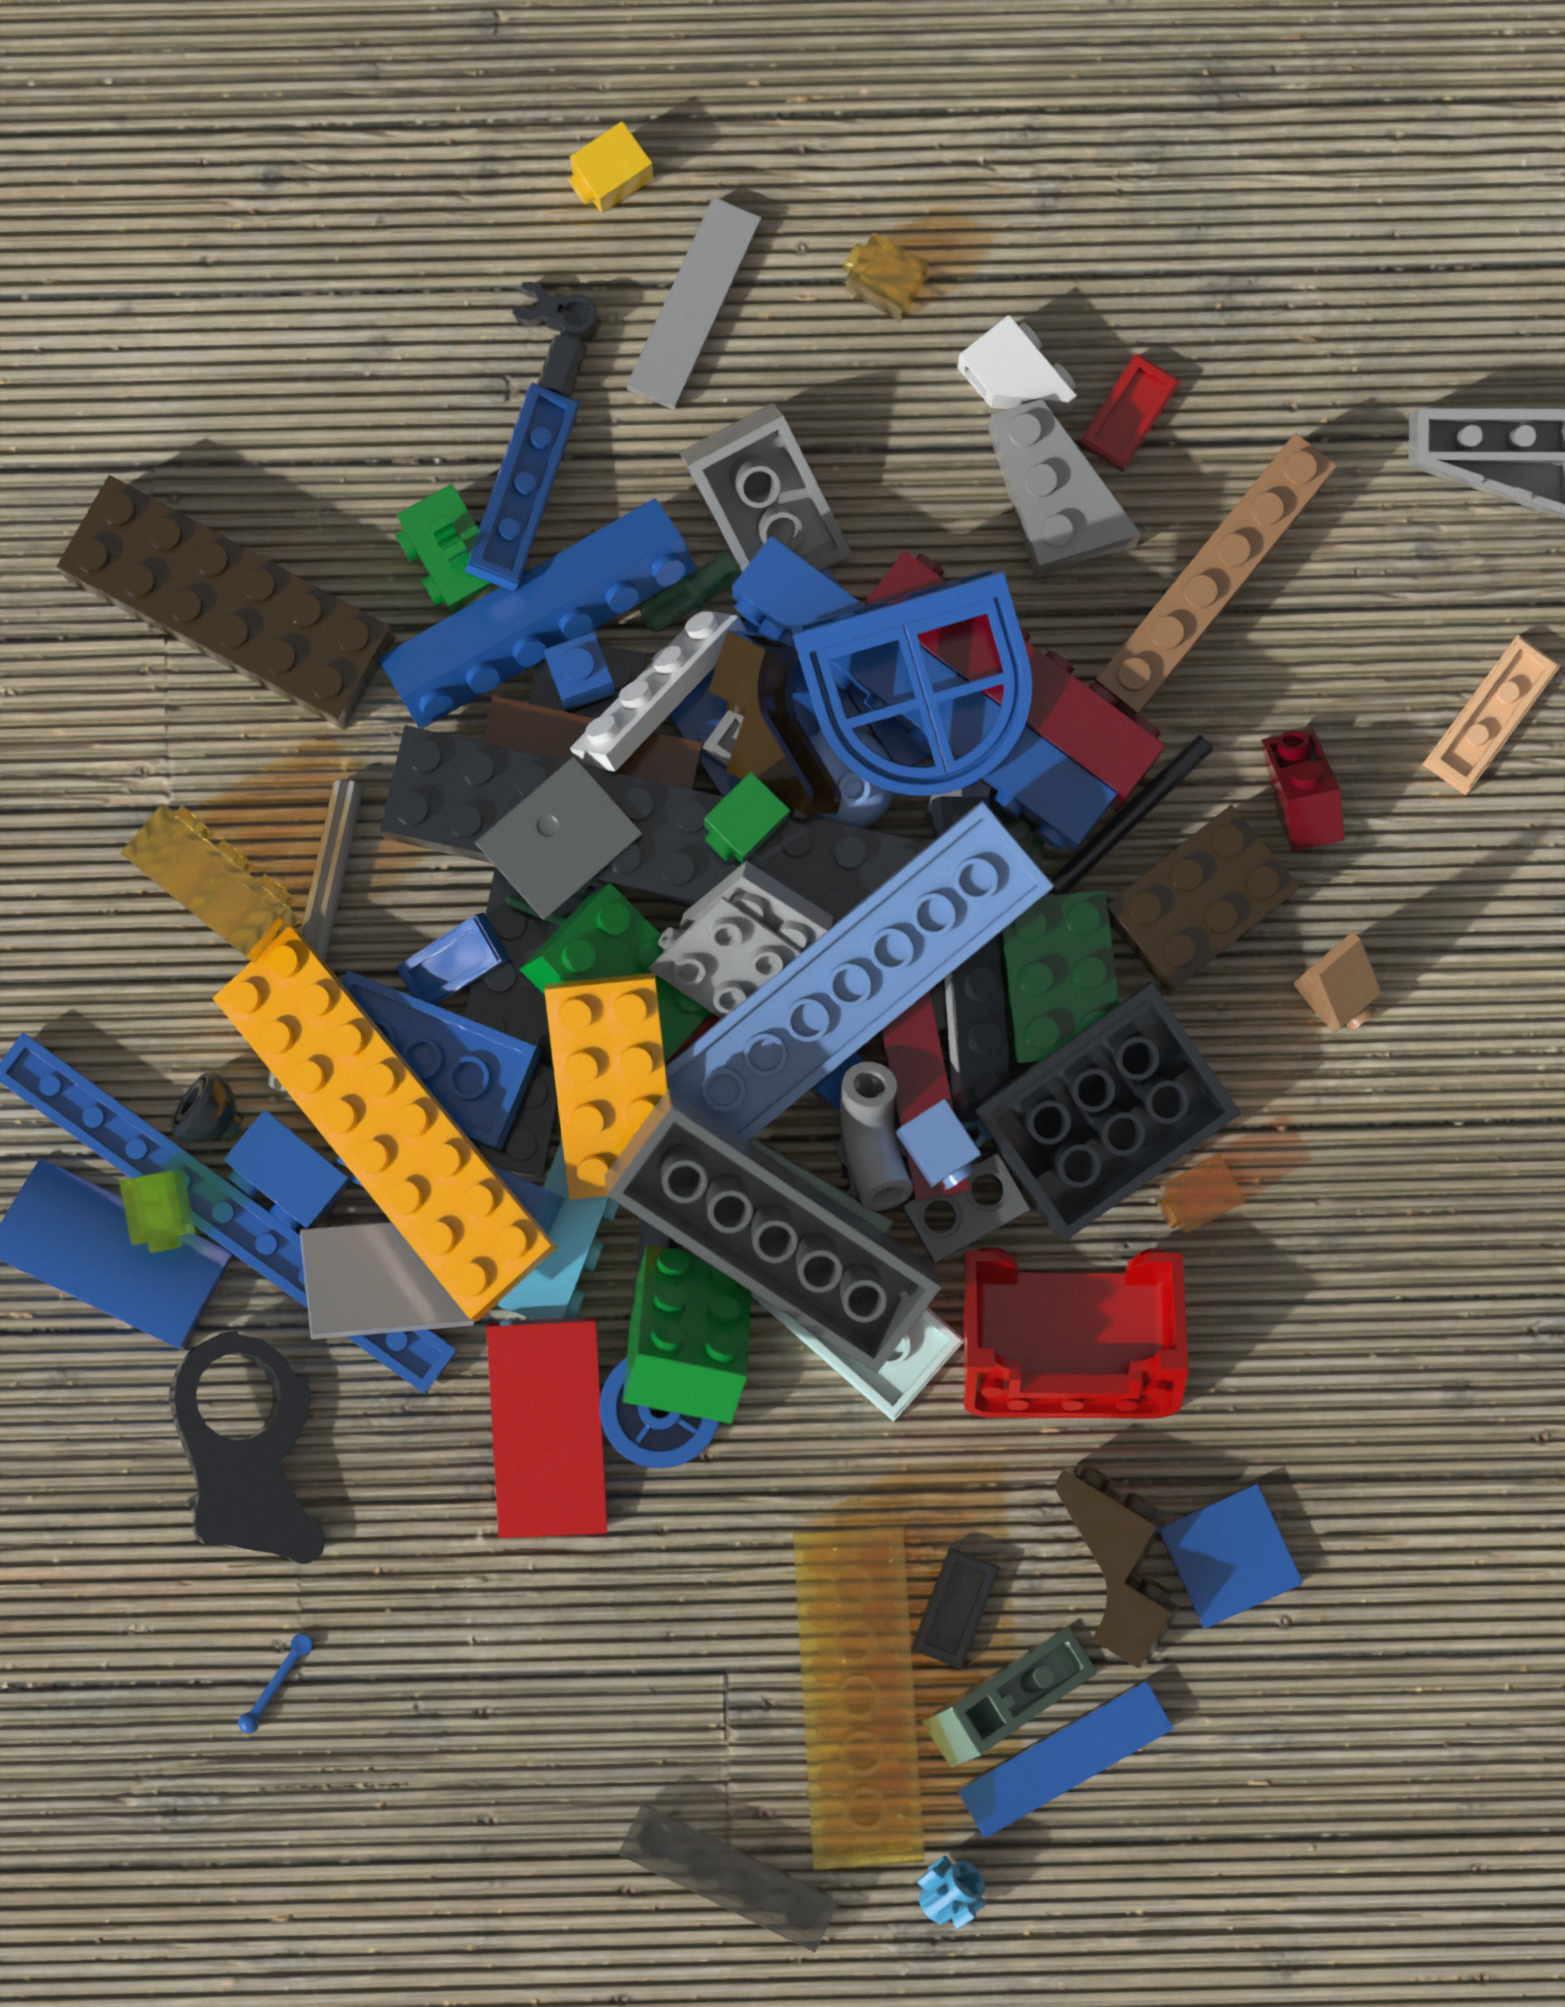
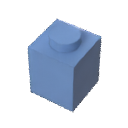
M945 1099L899 1128L895 1133L931 1188L943 1181L946 1187L950 1189L976 1172L970 1162L978 1158L981 1153Z

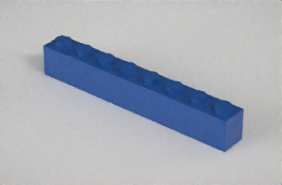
M772 536L769 537L732 585V596L738 601L734 608L756 626H760L765 621L781 633L777 638L778 641L795 650L797 649L792 636L793 627L865 606ZM899 640L829 660L836 686L842 690H846L849 685L866 697L863 704L868 710L915 697ZM921 648L934 691L967 682ZM980 691L937 703L953 759L964 755L974 748L989 732L998 716L1000 706ZM919 709L892 716L909 729L906 737L924 752L932 754ZM892 717L882 720L885 722H889ZM1026 725L1018 741L1004 760L990 773L979 779L996 794L992 801L1000 809L1016 819L1021 814L1025 815L1039 826L1035 833L1048 845L1058 851H1061L1066 846L1074 853L1112 805L1117 795L1115 791ZM976 781V782H974V783H972V784H970V785L973 786V787H975V785L978 783V781Z

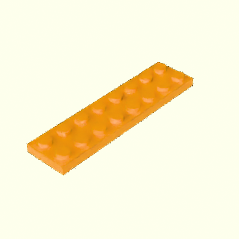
M287 927L213 997V1000L470 1320L479 1321L558 1248L297 928Z

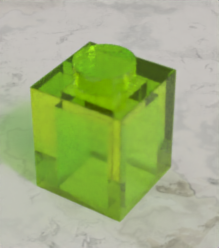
M170 1170L119 1181L132 1245L148 1243L149 1252L155 1253L182 1247L180 1236L195 1234L183 1170Z

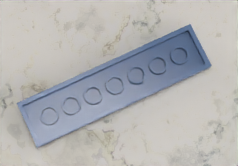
M982 800L831 926L826 933L807 946L801 954L784 966L779 973L764 982L746 997L744 1001L667 1063L665 1067L668 1089L748 1141L1054 887L1053 883Z

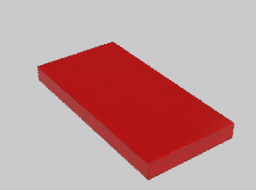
M596 1317L487 1322L486 1334L498 1538L607 1533Z

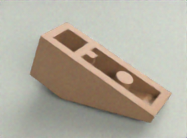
M1354 931L1292 984L1333 1033L1345 1024L1352 1032L1377 1011L1370 1002L1381 994L1361 939Z

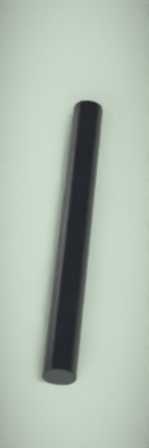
M1198 735L1050 879L1054 885L1052 890L1057 895L1067 894L1214 750L1211 744L1204 737Z

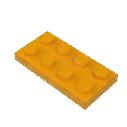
M655 973L545 984L569 1200L607 1196L604 1175L668 1089Z

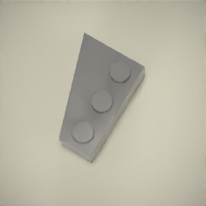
M1043 399L991 414L988 426L989 435L1035 578L1137 547L1141 533Z
M1418 408L1409 413V467L1565 519V409Z

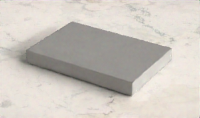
M392 1222L301 1230L300 1242L311 1339L474 1325L475 1321L469 1319Z

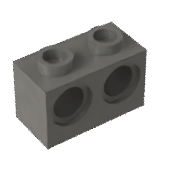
M981 1150L979 1151L981 1155L970 1162L976 1171L967 1177L970 1191L917 1202L915 1201L913 1191L909 1197L911 1202L903 1205L902 1210L933 1265L1030 1210L998 1153L986 1159ZM983 1176L995 1179L1001 1187L999 1202L992 1206L978 1204L971 1193V1186L974 1180ZM933 1203L948 1205L954 1213L952 1228L943 1233L930 1230L924 1221L925 1209Z

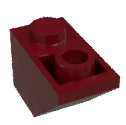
M1314 728L1301 731H1287L1278 736L1261 739L1279 821L1291 850L1297 851L1343 841L1344 828L1340 787Z

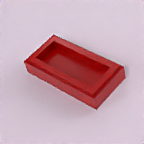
M1136 353L1081 437L1078 445L1124 472L1178 388L1181 380Z

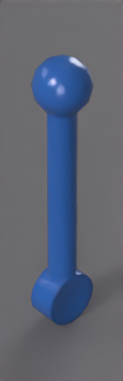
M298 1634L292 1638V1650L251 1711L245 1712L240 1716L238 1726L242 1732L251 1734L259 1728L260 1715L301 1655H306L312 1650L313 1642L308 1635Z

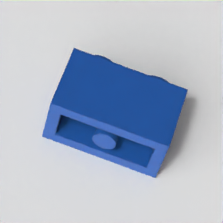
M266 1110L260 1114L223 1159L234 1169L228 1178L251 1197H254L259 1190L275 1202L270 1212L294 1231L300 1224L306 1229H314L353 1183L347 1175Z

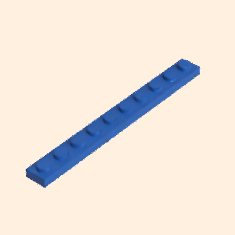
M22 1032L0 1062L1 1084L308 1308L299 1233L291 1230L261 1205L36 1040ZM430 1329L346 1336L423 1394H427L458 1352L457 1349Z

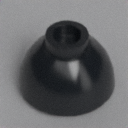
M215 1071L207 1072L195 1080L180 1101L172 1119L173 1135L190 1142H208L217 1138L229 1142L241 1127L244 1115L236 1110L235 1096L224 1078Z

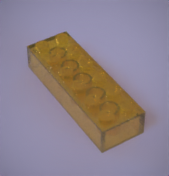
M889 1526L793 1532L813 1868L827 1869L923 1863L925 1861L903 1527Z

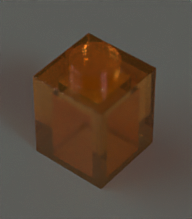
M1219 1153L1160 1186L1158 1189L1163 1198L1157 1200L1156 1203L1169 1227L1174 1229L1180 1226L1185 1235L1244 1203L1246 1199Z

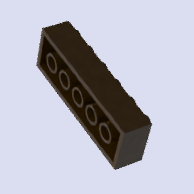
M108 475L56 566L67 581L343 730L346 728L381 665L378 657L387 653L396 639L389 625L111 475Z

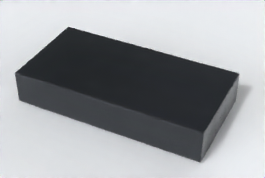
M949 1547L910 1649L962 1669L1000 1566Z

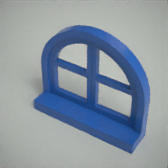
M1001 566L792 628V636L815 713L828 744L848 768L869 783L882 789L906 795L927 796L952 792L978 781L998 766L1012 750L1023 731L1032 699L1031 667L1005 574ZM987 614L1003 671L934 691L917 634ZM899 640L915 697L846 717L829 660ZM1004 684L1002 704L989 732L974 748L964 755L953 759L937 703ZM919 709L935 765L912 766L889 760L868 747L858 737L853 728Z

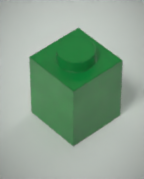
M750 772L704 818V827L709 831L704 839L726 861L734 855L743 864L789 819L790 810Z

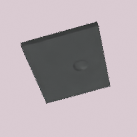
M572 757L480 837L475 844L544 921L636 841L642 833L582 765Z

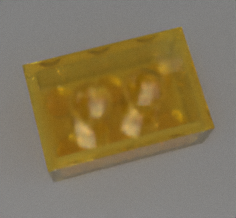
M162 803L121 851V854L255 964L268 946L287 927H294L300 920L291 909L296 900L267 874L264 873L259 881L251 876L250 873L255 867L227 841L223 839L217 847L212 844L209 839L214 833L184 806L181 805L176 812H173Z

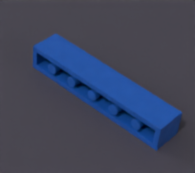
M653 498L522 574L515 591L499 587L378 657V660L418 728L423 729L530 666L537 664L546 658L544 649L586 635L656 593L677 583L697 569L681 534L656 498Z

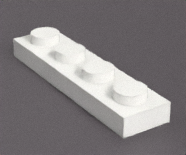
M701 610L698 614L691 617L677 637L666 648L656 653L652 663L632 683L621 690L619 697L600 717L589 723L585 733L570 747L576 760L581 765L615 772L717 665L727 631H746L739 616Z

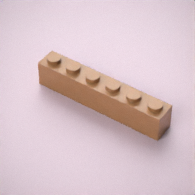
M1297 433L1292 435L1096 678L1094 683L1111 693L1117 700L1114 707L1130 719L1134 715L1139 716L1330 479L1337 465Z

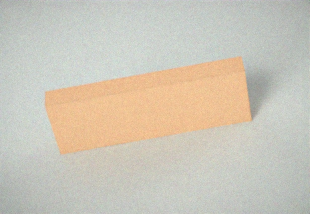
M1517 634L1422 765L1466 796L1561 665Z

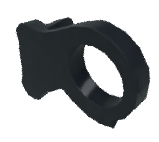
M238 1331L220 1333L195 1346L187 1353L177 1366L169 1389V1404L174 1424L197 1484V1494L189 1497L187 1500L190 1512L193 1513L192 1531L200 1543L226 1545L241 1550L273 1553L285 1557L294 1563L308 1564L316 1560L323 1553L325 1543L323 1528L318 1521L307 1515L303 1510L280 1465L282 1459L294 1445L308 1417L310 1392L307 1375L296 1378L285 1356L263 1339L238 1334ZM237 1355L252 1360L264 1370L272 1386L273 1405L269 1419L259 1432L246 1439L233 1440L218 1435L206 1425L198 1410L196 1392L201 1375L213 1361L222 1356Z

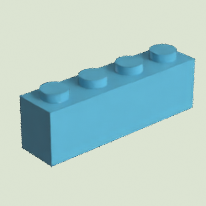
M561 1140L543 1187L565 1198L548 1234L558 1248L498 1304L501 1308L533 1320L577 1318L586 1294L577 1290L584 1269L591 1272L595 1271L605 1242L596 1239L603 1219L614 1221L620 1206L619 1203L608 1196L569 1200L563 1142Z

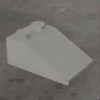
M774 403L679 452L741 572L745 570L770 536L819 572L852 555L784 415Z

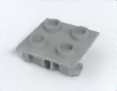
M721 896L687 930L682 928L674 930L670 927L663 932L659 939V946L663 948V954L649 969L704 1008L722 1018L764 982L779 973L784 966L801 954L802 951L727 898Z

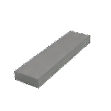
M715 197L712 198L630 376L627 390L672 410H676L760 227L761 217Z

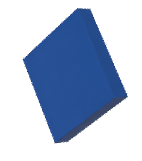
M1256 1483L1164 1525L1160 1532L1164 1545L1204 1629L1303 1584L1262 1492Z

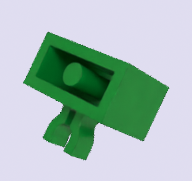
M452 483L396 514L402 530L395 533V537L410 562L418 557L420 558L429 574L420 580L436 607L445 603L453 615L501 587L464 572L479 529Z

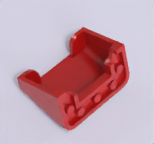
M985 1247L977 1251H965L963 1387L964 1407L969 1413L990 1418L1156 1419L1172 1416L1180 1410L1189 1369L1183 1253H1169L1158 1248L1142 1250L1137 1256L1128 1261L1125 1273L1018 1272L1017 1259L998 1247Z

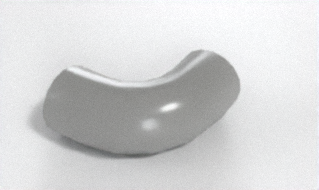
M861 1062L853 1065L845 1073L842 1081L840 1094L841 1131L847 1162L862 1206L867 1210L881 1211L893 1208L908 1199L913 1192V1185L903 1161L897 1135L895 1134L894 1104L897 1091L896 1078L891 1070L882 1064Z

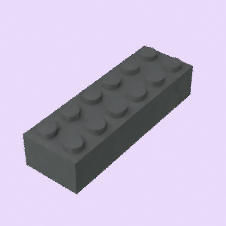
M667 1089L604 1175L608 1197L876 1374L941 1289V1284L933 1265L670 1089Z

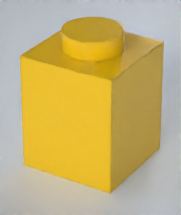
M622 121L570 156L573 175L568 179L571 186L585 205L593 201L602 214L654 179L652 162Z

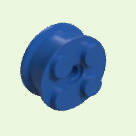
M627 1357L622 1360L608 1376L600 1398L601 1423L607 1438L614 1448L630 1461L651 1468L678 1466L699 1455L711 1442L718 1428L719 1421L670 1412L665 1418L658 1419L652 1415L650 1407L623 1402Z

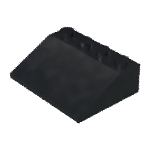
M1150 981L973 1109L1029 1200L1050 1230L1065 1242L1241 1114L1153 982Z

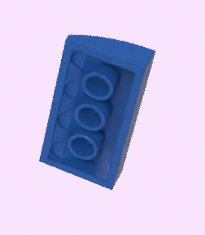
M40 1158L0 1224L1 1261L180 1350L186 1349L233 1256V1253L43 1158Z

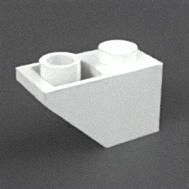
M1010 315L1006 316L959 354L957 368L991 408L1010 409L1043 399L1053 414L1065 415L1074 407L1077 395L1073 390L1076 388V384L1070 374L1059 363H1055L1052 366L1039 351L1043 346L1035 332L1024 322L1018 326Z

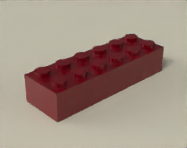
M904 550L867 598L865 606L944 583L946 581L941 577L945 572L927 556L919 553L914 558ZM987 614L917 634L921 648L967 682L1003 671ZM1020 626L1032 675V699L1025 725L1115 791L1117 795L1110 808L1118 813L1156 763L1164 749L1165 744L1158 740L1161 735L1160 731L1141 716L1134 715L1130 719L1115 708L1116 698L1100 685L1092 682L1087 687L1072 676L1071 673L1074 671V668L1057 653L1048 650L1045 655L1028 643L1031 636ZM1004 684L980 690V692L1001 707Z

